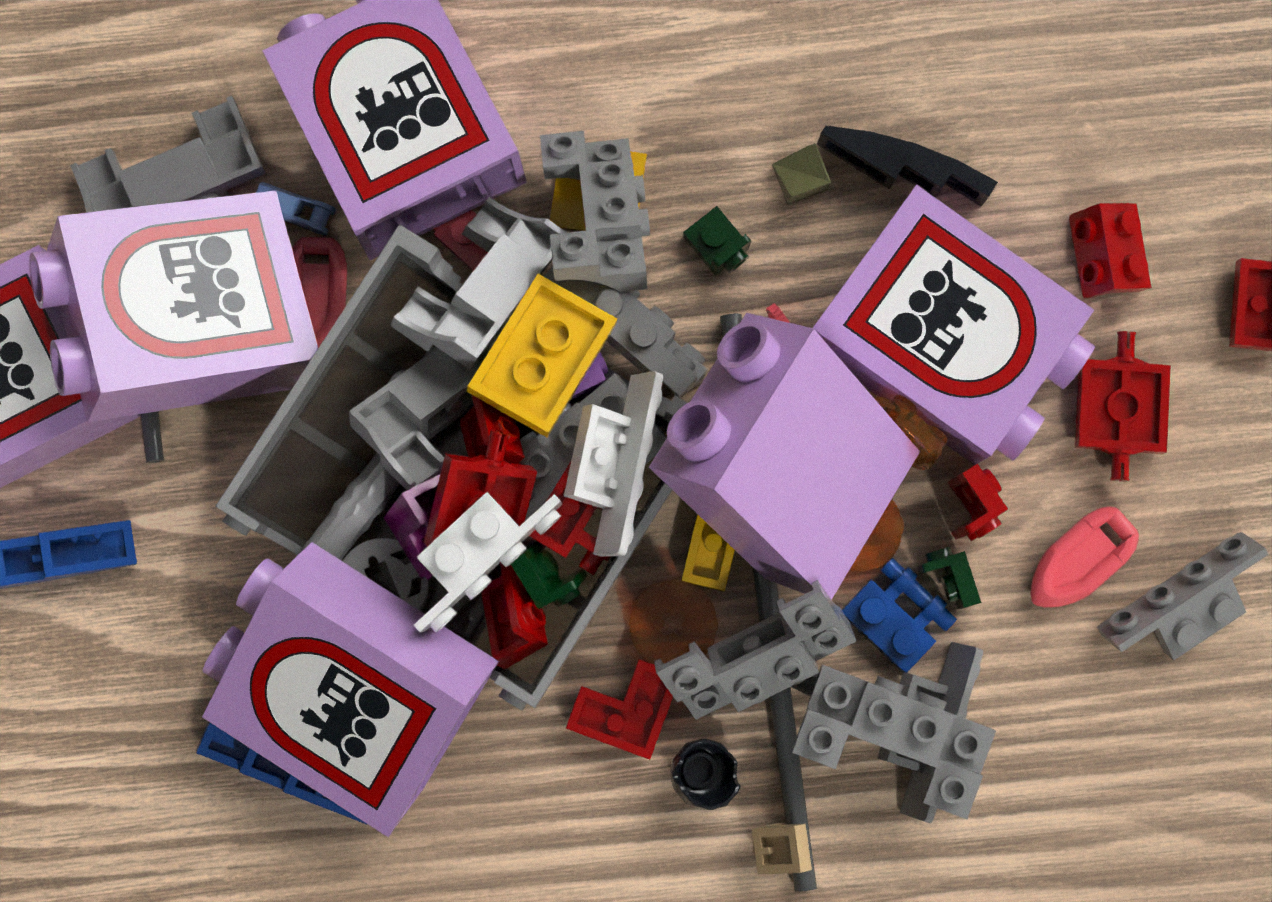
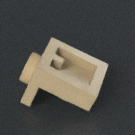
M785 822L752 828L753 852L756 858L758 875L802 873L812 870L806 824L786 825Z

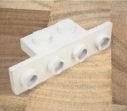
M656 371L631 375L623 415L594 404L583 406L564 496L603 509L594 555L601 557L624 556L632 542L635 511L644 488L642 478L646 458L653 444V424L656 411L662 401L661 386L663 374Z
M486 492L417 556L418 560L449 593L414 624L419 632H425L431 627L435 632H438L457 614L452 607L463 596L467 595L472 600L482 592L492 581L487 576L492 569L500 562L505 567H508L527 549L521 542L534 530L542 535L559 520L561 515L556 510L563 503L554 494L521 526H518L492 496Z

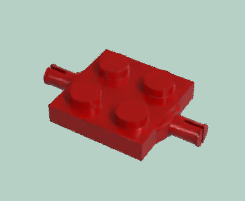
M1119 331L1117 332V357L1107 360L1088 359L1078 373L1075 448L1096 449L1111 454L1110 480L1128 482L1130 481L1129 465L1131 455L1138 453H1167L1171 365L1149 364L1134 358L1136 332Z
M491 429L485 455L466 457L445 454L424 539V544L427 547L486 492L492 496L518 526L525 522L538 471L530 465L509 463L504 460L510 433L500 429Z

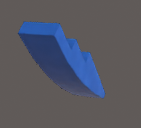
M130 520L38 533L36 536L0 541V589L137 565Z
M208 721L197 746V754L238 769L240 773L278 787L287 794L367 824Z

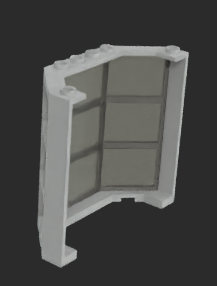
M399 224L215 507L226 513L222 522L245 536L252 529L296 555L302 552V547L328 516L334 502L344 495L347 486L360 475L377 453L350 426L349 411L388 384L389 380L397 372L407 370L419 362L427 352L390 326L393 318L403 309L418 286L451 304L455 294L462 286L459 283L461 277L452 271L454 267L442 258L439 248ZM608 368V373L604 374L607 380L614 373H617ZM619 375L621 379L629 387L630 381ZM676 395L672 401L662 397L661 404L655 415V423L666 436L670 420L682 406L687 404V402ZM584 397V398H582V399H580V400H578V401H576V402H574V403H572V404H570V405L573 406V405H574L575 403H577V402L580 403V402H581L583 399H585L586 397ZM464 415L428 440L443 457H445V454L468 457L459 421ZM515 420L516 426L520 431V439L534 431ZM653 459L644 468L642 478L644 488L642 497L636 507V516L633 521L634 536L628 546L626 555L611 556L608 562L603 560L594 575L586 572V579L578 586L580 594L570 602L560 607H556L554 602H551L542 607L546 616V624L544 626L548 645L505 670L496 666L490 678L495 681L494 683L503 688L499 697L523 711L526 704L533 708L537 707L670 495L672 489L649 468ZM401 484L388 499L383 511L373 519L369 529L356 540L346 555L353 548L368 540L378 538L397 540L384 517L399 496L407 491ZM599 508L596 509L584 529L585 532L593 537H596L598 534L602 510ZM575 543L565 559L551 549H545L555 558L559 568L558 575L561 579L581 569L578 565L587 552L585 548ZM404 553L395 556L404 565L411 563ZM371 557L368 561L370 568L364 570L367 578L400 598L386 562L379 564L375 557ZM500 563L487 574L492 581L502 576ZM435 577L429 579L428 597L421 610L424 614L449 593ZM421 579L412 583L411 596L421 592ZM480 592L472 600L465 595L452 607L457 614L444 627L492 657L482 594Z

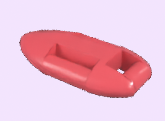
M304 236L294 243L292 252L319 348L346 307L347 262L340 243L334 238ZM306 255H329V264L305 263Z
M1103 507L1088 513L1052 544L1042 556L1032 578L1030 594L1033 604L1043 608L1061 607L1073 604L1091 595L1130 559L1139 541L1138 530L1116 507ZM1106 522L1122 539L1116 546L1099 528Z

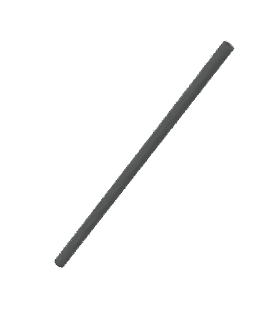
M734 313L720 316L722 337L734 326L740 324L742 314ZM753 568L759 621L761 622L780 612L777 600H779L777 583L765 579ZM791 687L769 698L786 825L806 824L812 870L792 873L794 890L802 892L817 889L800 756L791 752L797 732Z

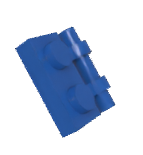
M892 557L880 569L892 583L883 591L872 579L869 580L841 610L848 621L902 673H907L936 642L924 628L933 620L940 628L947 631L956 622L957 618L945 608L947 603L938 594L932 596L916 580L918 575L909 567L904 569ZM903 592L921 608L914 618L908 615L895 602Z

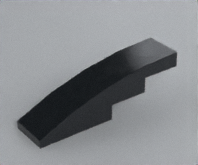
M826 125L817 142V145L888 189L892 187L897 177L901 176L916 186L917 184L935 198L943 186L947 185L977 205L982 206L998 183L996 180L959 160L913 142L871 131Z

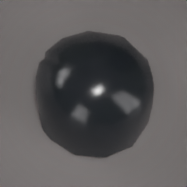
M704 738L685 743L672 760L670 773L673 789L687 805L704 810H714L727 806L740 789V784L737 780L738 762L720 742Z

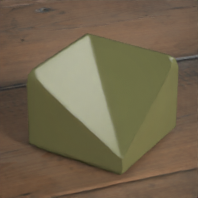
M816 144L809 145L772 164L788 205L827 191L830 187L831 180Z

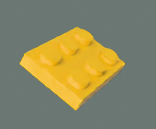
M537 274L468 384L467 392L541 435L548 437L614 329L617 318L544 276Z

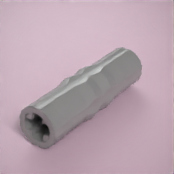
M378 453L374 455L360 475L347 486L344 495L334 502L328 516L302 547V551L313 542L339 560H342L356 540L369 529L373 519L383 511L388 499L400 483L381 466V459Z

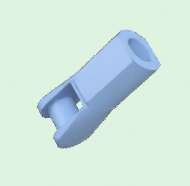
M265 182L259 184L256 193L277 192L284 221L327 236L329 230L325 227L330 214L335 215L337 210L335 207ZM304 205L313 208L309 221L300 218Z

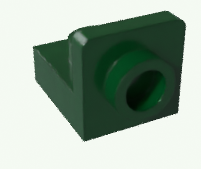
M718 206L714 207L683 232L685 240L715 276L723 269H726L728 273L733 272L749 258L746 251L749 250L751 239L746 234L742 236Z
M538 541L528 545L527 549L511 563V566L538 609L551 602H554L556 607L570 602L580 594L578 586L587 577L586 572L581 568L561 579L558 575L559 568L555 558L549 551L543 550Z
M946 547L925 554L927 563L917 566L919 575L944 567L947 576L941 577V582L949 603L955 601L957 609L982 603L965 551L953 555L951 547Z

